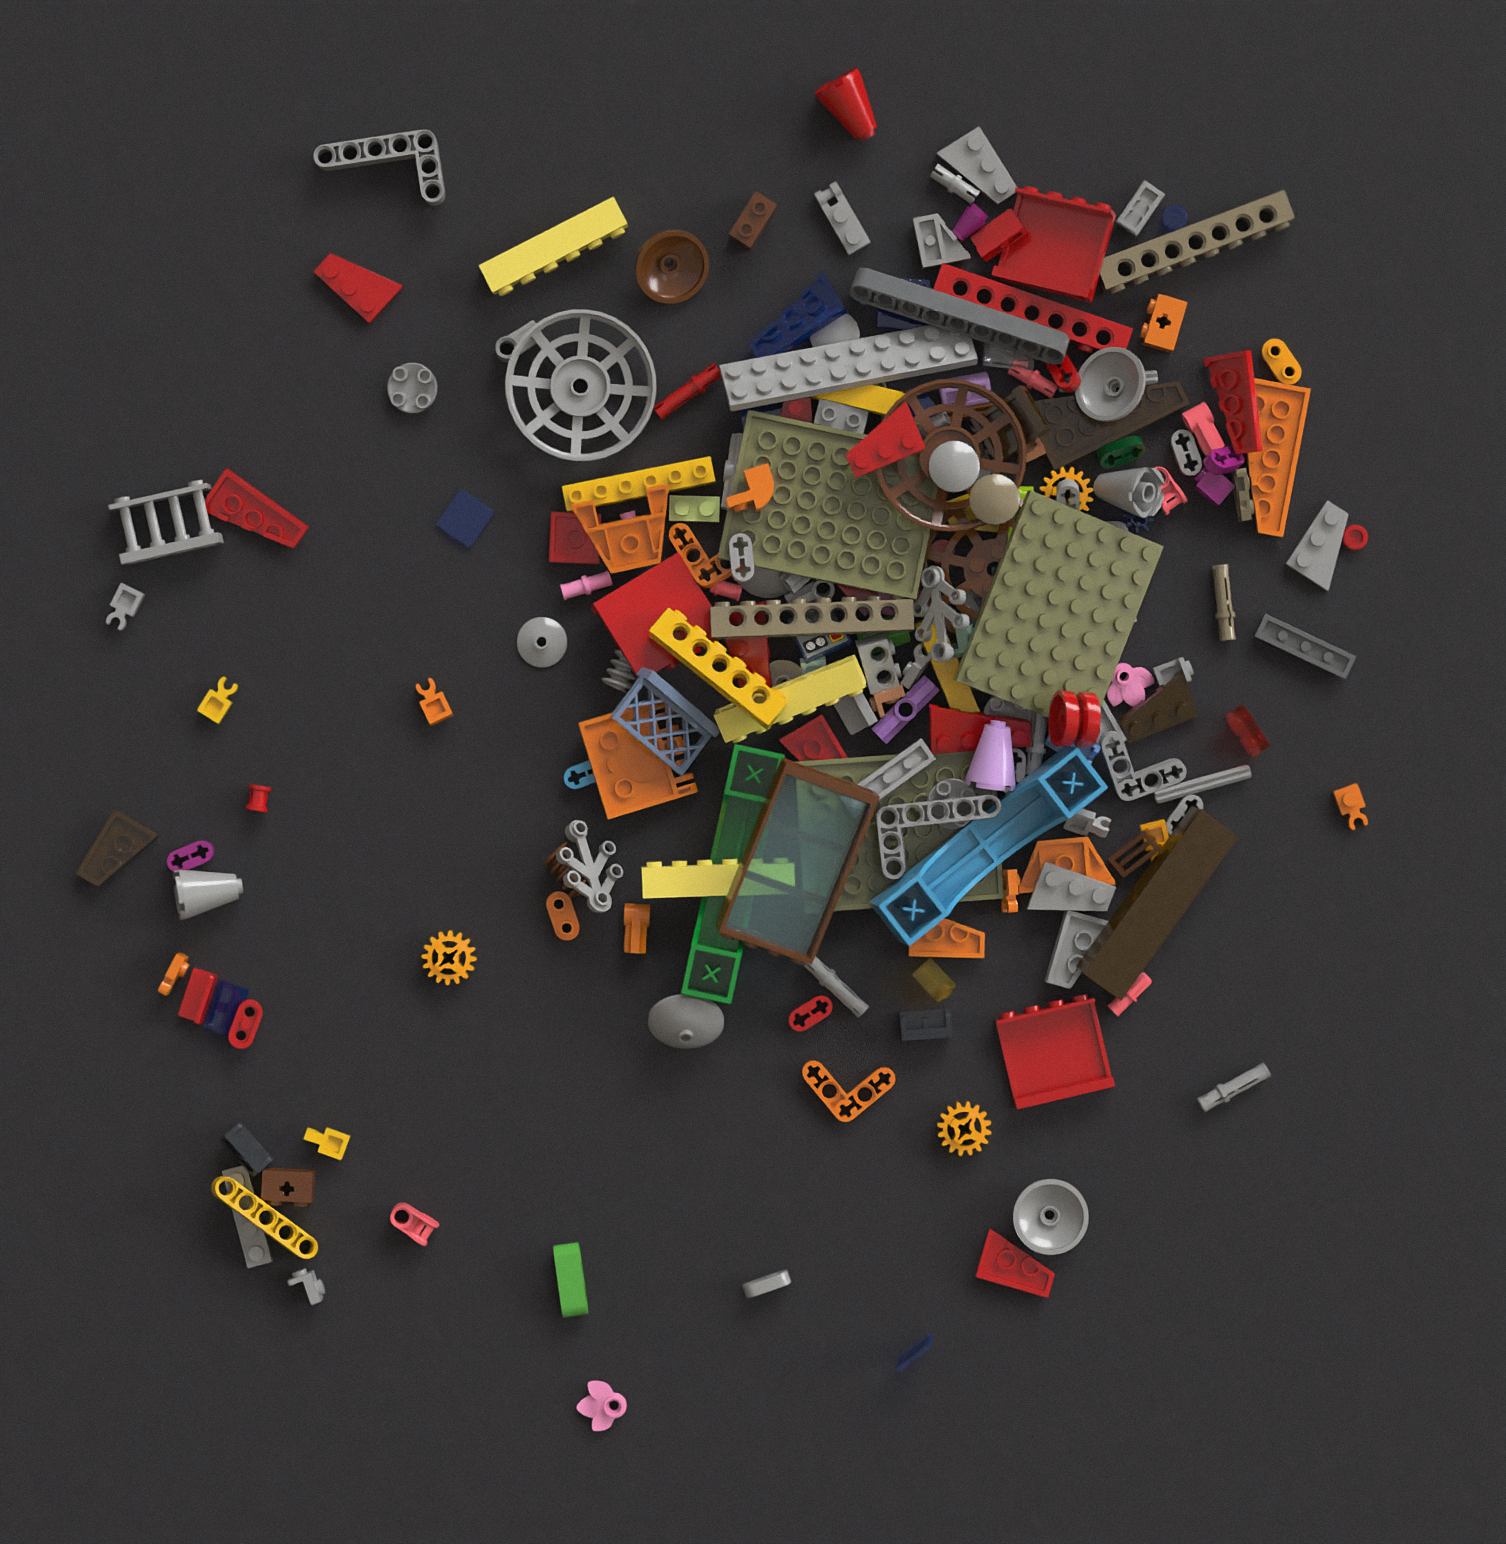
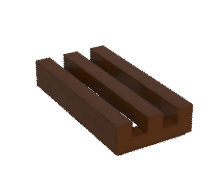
M1148 828L1144 829L1108 858L1123 878L1163 848L1160 843L1156 842V838L1149 834ZM1145 838L1147 840L1118 862L1116 860L1141 839ZM1149 845L1153 847V849L1127 869H1123L1122 866Z

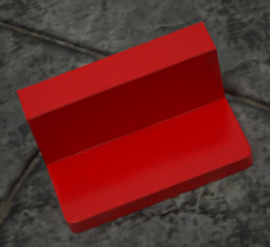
M1008 209L974 233L970 239L976 246L980 256L988 262L1028 232L1014 211Z
M194 967L178 1016L193 1020L198 1025L203 1023L219 975Z

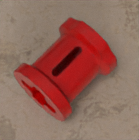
M249 784L251 791L249 803L245 805V809L267 812L266 802L271 787Z

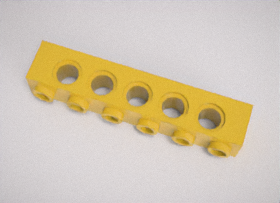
M711 456L565 485L562 486L567 512H574L571 504L594 499L595 507L645 498L647 497L646 488L668 483L669 493L714 484L716 481Z
M668 607L649 630V637L764 729L768 730L787 706L786 696L776 688L770 689L765 685L766 680L756 672L751 674L745 669L746 664L737 657L731 658L725 653L727 650L717 641L712 643L706 638L707 634L697 625L692 627L686 622L687 618L678 610L672 611ZM676 631H683L686 633L687 638L678 641L673 637V634ZM701 646L706 649L707 653L699 657L693 653V649ZM716 662H722L726 665V670L716 672L712 666ZM735 678H742L745 680L746 685L743 688H736L732 681ZM760 693L765 696L766 701L762 704H757L752 700V696Z

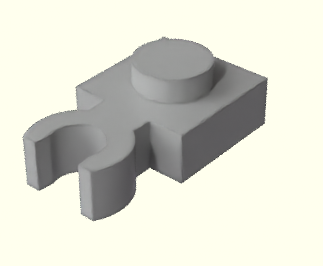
M120 583L110 604L116 610L108 615L106 623L110 625L112 620L117 617L120 619L118 629L123 630L127 624L126 615L135 616L145 594Z

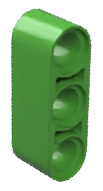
M579 1242L554 1245V1259L563 1318L588 1314V1303Z

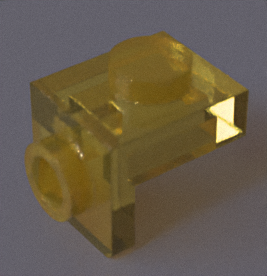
M931 958L912 974L937 1002L947 998L956 986Z

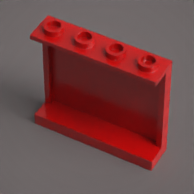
M1024 186L1023 189L1015 188V192L1018 195L1013 211L1028 233L1002 251L998 266L994 265L991 275L999 281L1092 302L1116 217L1114 211L1110 209L1111 206L1096 202L1095 205L1086 204L1085 199L1072 197L1071 200L1064 199L1062 194L1052 191L1042 194L1038 193L1039 190L1030 186Z
M679 553L674 554L593 603L590 607L595 616L599 615L635 675L641 667L650 669L657 674V672L664 668L670 671L680 664L677 658L649 637V630L668 607L672 611L678 610L687 618L686 622L692 627L697 625L707 634L706 638L712 643L720 640H711L710 607L712 606ZM676 631L673 637L678 641H682L687 638V635L683 631ZM700 646L693 649L695 655L701 652Z
M1088 994L1073 996V1001L1064 1003L1063 999L1048 1002L1049 1007L1039 1009L1038 1005L1024 1008V1013L1015 1015L1014 1011H1008L999 1014L1000 1018L995 1019L1016 1109L1115 1087L1095 1008L1094 997H1088Z

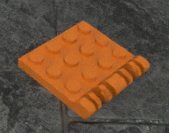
M663 702L654 703L655 710L665 708V704ZM649 704L638 706L639 719L649 717ZM633 707L626 708L620 718L624 721L633 720ZM663 712V713H660V714H656L655 716L666 715V714H665V712ZM612 713L578 723L607 820L698 792L696 782L677 788L676 783L693 779V773L688 772L683 774V776L674 778L671 768L610 717ZM655 721L656 734L667 732L666 728L659 730L657 721ZM650 722L640 723V735H651ZM672 725V731L679 730L678 725ZM682 736L673 738V748L684 746ZM662 737L657 738V749L659 751L668 749L667 740L663 741ZM684 751L675 752L674 756L682 754ZM684 759L675 761L674 763L679 767L681 763L684 761Z

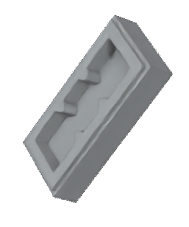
M1144 180L1116 221V224L1136 237L1165 194Z

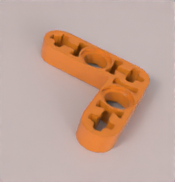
M677 523L671 527L669 531L670 541L701 587L705 589L712 588L732 575L731 568H722V560L717 559L718 554L711 559L708 558L693 532L686 524ZM680 530L685 533L684 537L689 543L684 546L679 538L676 539L678 537L677 532ZM691 550L700 551V558L696 562H690L687 559V555ZM714 564H716L717 568L722 572L720 575H718L716 571L713 572L715 570V568L713 567ZM740 564L739 569H736L735 571L737 572L744 568V564ZM704 571L708 573L713 572L710 575L711 580L708 582L702 579Z
M810 1060L802 1068V1075L806 1082L835 1117L842 1122L853 1120L895 1083L893 1071L888 1067H880L846 1094L819 1061ZM810 1065L813 1068L816 1066L820 1068L818 1074L822 1079L825 1075L829 1078L822 1081L818 1088L814 1085L818 1083V1080L814 1076H807ZM880 1072L883 1074L889 1073V1084L886 1085L882 1082L877 1086L881 1091L876 1093L874 1087L868 1081L872 1079L875 1084L880 1079L878 1075ZM826 1084H832L836 1087L837 1092L834 1097L826 1098L822 1094V1089ZM862 1087L869 1088L872 1092L870 1100L861 1101L857 1096L859 1089ZM853 1095L855 1101L861 1107L857 1109L854 1105L850 1109V1116L845 1114L839 1115L841 1111L840 1105L848 1106L852 1103L848 1098Z

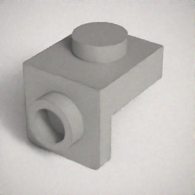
M1183 657L1152 668L1159 687L1162 684L1166 685L1174 679V675L1180 670L1183 671L1187 682L1192 681L1190 675L1194 674L1189 660L1185 661Z
M306 1268L291 1273L293 1277L287 1281L289 1286L303 1281L311 1305L322 1301V1294H325V1288L322 1280H317L314 1270L307 1272Z

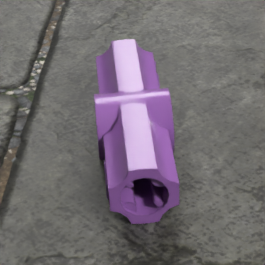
M924 675L905 696L896 702L885 714V717H882L871 729L887 744L940 690ZM904 702L911 704L913 709L911 715L907 717L901 716L898 712L900 704Z

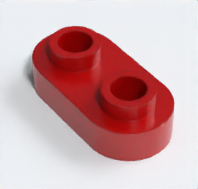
M246 999L237 1008L228 1032L229 1041L235 1048L244 1049L253 1042L263 1015L262 1007L256 1000ZM248 1007H252L255 1010L251 1016L245 1014V1010ZM244 1031L246 1036L243 1039H238L236 1033Z

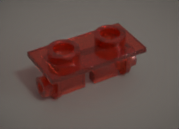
M1244 704L1225 714L1224 717L1227 720L1225 723L1230 726L1236 736H1240L1241 739L1239 741L1247 751V755H1251L1254 758L1261 751L1271 746V743Z

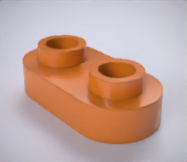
M556 891L547 899V910L556 935L562 940H572L578 935L580 924L571 898L565 892ZM555 900H562L564 903L563 908L557 909L554 906ZM565 923H569L572 927V930L568 933L562 929Z

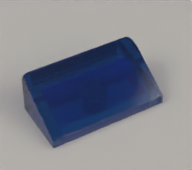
M220 980L204 1027L221 1035L228 1036L237 1008L242 1001L247 999L249 990Z

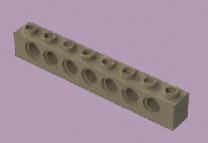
M1285 190L1105 257L1098 278L1103 292L1110 290L1111 294L1126 289L1124 285L1134 281L1135 285L1148 281V276L1157 273L1158 276H1162L1173 271L1172 266L1181 263V266L1185 267L1195 263L1196 257L1204 255L1205 258H1209L1219 254L1218 249L1228 246L1230 250L1243 245L1242 240L1249 237L1254 241L1266 236L1265 231L1275 228L1276 232L1290 227L1289 222L1294 220L1295 217ZM1261 211L1269 212L1271 222H1262L1259 218V213ZM1237 220H1244L1247 223L1248 230L1246 232L1237 230L1235 225ZM1221 229L1224 232V240H1215L1212 236V230ZM1192 237L1199 239L1201 242L1200 249L1194 250L1190 248L1188 240ZM1168 246L1174 247L1177 250V257L1174 259L1168 258L1165 255V248ZM1142 256H1151L1154 260L1153 267L1147 268L1141 263ZM1120 264L1129 266L1131 271L1129 276L1124 277L1118 273V266Z
M881 596L866 597V601H856V597L841 598V602H831V598H818L816 603H806V599H793L791 604H781V600L765 601L766 605H755V601H742L740 606H730V602H716L715 607H710L711 640L913 632V599L891 596L892 600H882ZM890 608L894 613V618L889 621L884 620L881 617V609ZM865 609L869 614L868 620L859 621L855 616L856 610ZM832 610H840L844 615L843 621H832L830 612ZM785 611L790 612L793 616V622L791 624H783L780 621L779 615ZM807 611H815L818 614L819 619L816 623L806 621L805 613ZM760 612L766 614L768 623L758 625L754 621L755 614ZM737 613L741 615L743 623L740 626L731 625L729 622L731 614Z

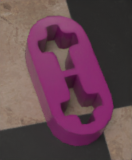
M1227 446L1212 450L1204 458L1203 462L1210 473L1221 475L1237 470L1244 463L1245 457L1243 454L1236 455L1233 446Z
M205 840L194 842L170 853L167 858V865L172 871L192 869L210 861L214 856V847ZM199 845L209 849L205 859L202 856L193 857L192 853L199 850ZM178 854L179 857L188 855L189 860L182 863L183 867L181 869L179 865H173V861L176 860L175 855Z

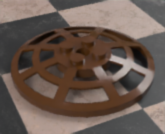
M944 379L919 385L899 398L886 413L883 421L905 402L909 404L916 415L913 418L916 426L921 423L928 434L923 441L926 449L913 454L914 456H919L921 470L909 477L906 472L904 459L897 461V468L903 482L890 489L886 483L883 470L880 468L875 470L879 485L888 501L898 512L922 527L946 532L964 531L984 524L980 519L961 524H942L944 509L954 510L970 506L969 498L958 502H946L948 491L938 487L936 500L924 495L915 486L927 478L934 483L929 473V460L934 450L943 443L959 441L969 445L976 452L980 469L990 470L992 474L1000 475V472L1015 474L1013 483L1019 489L1025 472L1027 456L1021 425L1013 411L1000 397L979 384L965 380ZM936 389H958L955 404H939L924 410L917 399V396ZM968 391L988 399L1003 415L990 423L982 414L970 407H966ZM953 412L950 426L936 429L929 416L937 413ZM963 414L975 419L984 428L972 436L969 432L960 428ZM1008 423L1013 429L1017 442L1018 464L1002 462V445L997 431ZM989 436L994 446L995 461L980 458L978 444ZM974 484L965 489L969 496ZM909 490L919 501L934 507L932 521L924 520L912 514L896 498Z
M1020 499V503H1019V506H1020V507L1022 506V503H1023V501H1024V500H1022V499ZM965 508L946 511L943 514L942 524L953 515L959 524L969 522L970 520L963 511ZM1010 519L1005 523L999 524L996 539L982 541L975 528L957 531L950 539L944 553L929 550L938 532L930 529L922 572L926 569L927 560L941 562L944 580L951 585L949 564L964 567L966 581L954 589L963 590L965 593L972 590L975 594L982 597L980 610L977 612L964 603L962 605H954L971 618L978 619L994 578L987 573V566L992 562H1000L1007 544L1006 539L1009 527H1014L1015 520ZM966 534L974 547L970 550L967 557L952 555L956 544ZM920 579V587H921V591H922L923 588H924V586L922 585L921 579ZM946 594L941 596L947 605L951 603ZM931 596L927 602L929 607L932 603ZM944 617L946 629L956 635V630L952 623Z

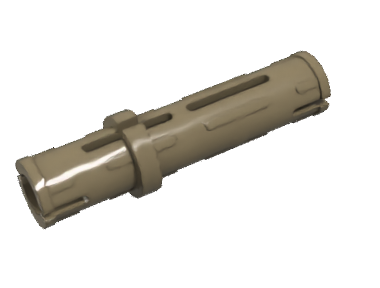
M1228 564L1212 566L1217 604L1215 619H1218L1220 641L1236 640L1233 620L1235 612L1232 611Z

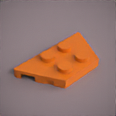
M1087 836L1042 840L1036 842L1018 893L1033 892L1044 861L1110 885H1115V880Z

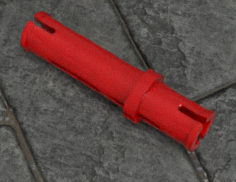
M713 363L697 376L694 374L690 381L654 405L653 408L663 420L698 393H704L706 391L705 388L721 378L720 370Z

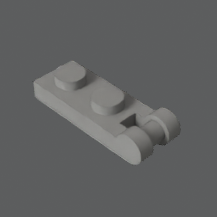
M835 181L829 185L830 188L823 192L819 190L814 193V196L847 254L851 255L870 244L871 241ZM835 196L838 203L830 207L827 200Z

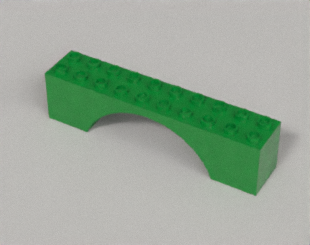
M735 744L710 858L712 864H722V859H737L738 863H740L780 761L785 755ZM772 808L771 813H770V815H769V819H771V815H772L773 808ZM765 826L752 858H762L769 827ZM737 895L727 921L747 927L754 895ZM702 896L681 993L731 1004L742 956L743 940L734 938L733 941L720 936V932L715 927L726 896Z

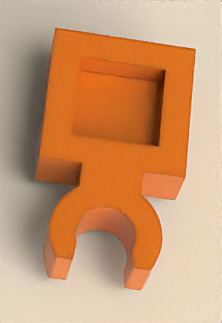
M429 678L430 688L428 690H422L419 683L416 684V689L421 696L426 698L419 703L430 726L453 716V713L443 692L435 694L436 684L432 678Z
M1357 783L1332 791L1340 814L1348 813L1349 815L1347 824L1351 830H1355L1354 820L1356 818H1360L1364 826L1368 825L1367 817L1360 813L1359 810L1366 807Z
M1002 869L1004 898L1001 902L1002 912H1018L1016 895H1018L1020 887V877L1017 874V869Z
M181 952L175 955L158 992L165 996L170 994L175 981L179 976L183 978L190 964L186 963L189 958Z

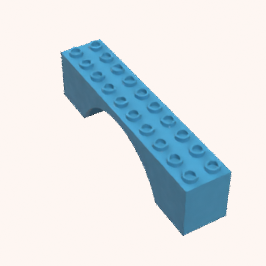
M1063 747L1016 785L1015 790H1009L999 798L1001 810L995 817L971 820L869 901V903L898 941L910 946L947 917L958 901L991 870L1037 836L1070 819L1108 787L1078 747ZM996 802L984 811L994 813L997 809Z

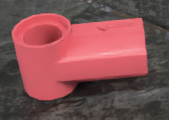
M1205 402L1181 413L1186 427L1190 433L1194 434L1205 456L1212 450L1225 446L1213 423V415Z

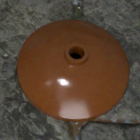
M666 230L652 236L641 247L635 262V275L640 288L651 299L666 304L679 303L691 298L701 289L709 272V257L704 245L697 237L683 230ZM667 258H671V262L665 265L664 261Z

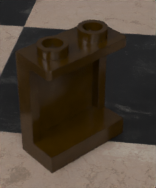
M1020 385L1013 389V393L1004 398L1003 401L1013 411L1021 425L1027 446L1050 431L1051 428L1027 388ZM995 405L981 413L990 423L1003 415ZM970 418L973 423L970 427L974 434L984 428L975 419ZM1009 423L997 431L1002 445L1003 460L1018 451L1016 438ZM989 436L984 440L986 446L983 449L990 460H995L994 446Z

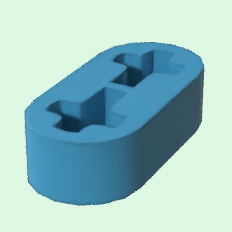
M589 760L566 770L564 782L568 787L578 789L596 782L594 775H589L588 770L592 769ZM574 770L577 774L582 772L586 774L585 777L579 779L580 784L578 785L568 780L571 777V772Z

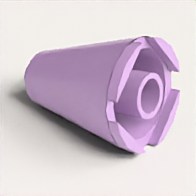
M991 720L990 724L985 725L966 775L965 784L970 785V782L974 781L977 782L976 787L1005 791V786H1010V791L1015 790L1016 781L1011 729L1006 727V722Z

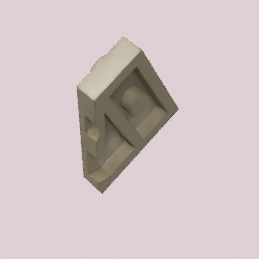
M1242 468L1230 473L1231 483L1235 485L1233 494L1238 522L1251 520V515L1255 513L1253 501L1249 497L1250 481L1247 470Z

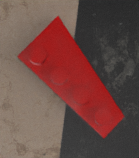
M1251 350L1203 358L1204 364L1209 368L1212 376L1210 378L1212 387L1216 388L1220 399L1218 404L1220 410L1224 411L1227 420L1225 425L1235 454L1241 455L1263 451Z
M228 468L224 470L205 498L207 513L226 522L229 521L239 525L246 530L259 533L266 538L291 548H296L309 529V526Z
M763 601V602L757 603V604H755V605H766V604H765V601ZM762 612L755 614L754 621L758 625L768 623L766 614ZM734 613L729 616V622L733 626H740L743 623V618L741 615ZM768 638L725 639L730 657H737L746 664V670L751 674H754V672L758 673L766 680L765 685L771 688L772 676L769 666L770 648H768ZM737 678L740 688H743L746 685L745 680Z
M929 704L930 751L932 754L976 751L983 729L986 724L991 723V720L1006 722V727H1010L1012 748L1030 747L1031 723L1029 719L1003 715H985L984 712L974 711L972 713L961 711L958 708L950 707L947 709Z
M823 715L818 716L779 740L799 761L848 758Z

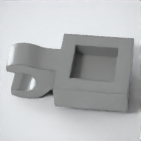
M923 642L914 649L915 662L912 663L910 661L902 672L905 677L900 684L908 689L917 683L927 667L928 661L932 659L931 651L928 656L922 653Z
M1082 808L1064 822L1063 829L1084 836L1092 832L1100 837H1106L1111 819L1103 816L1095 818L1096 813Z

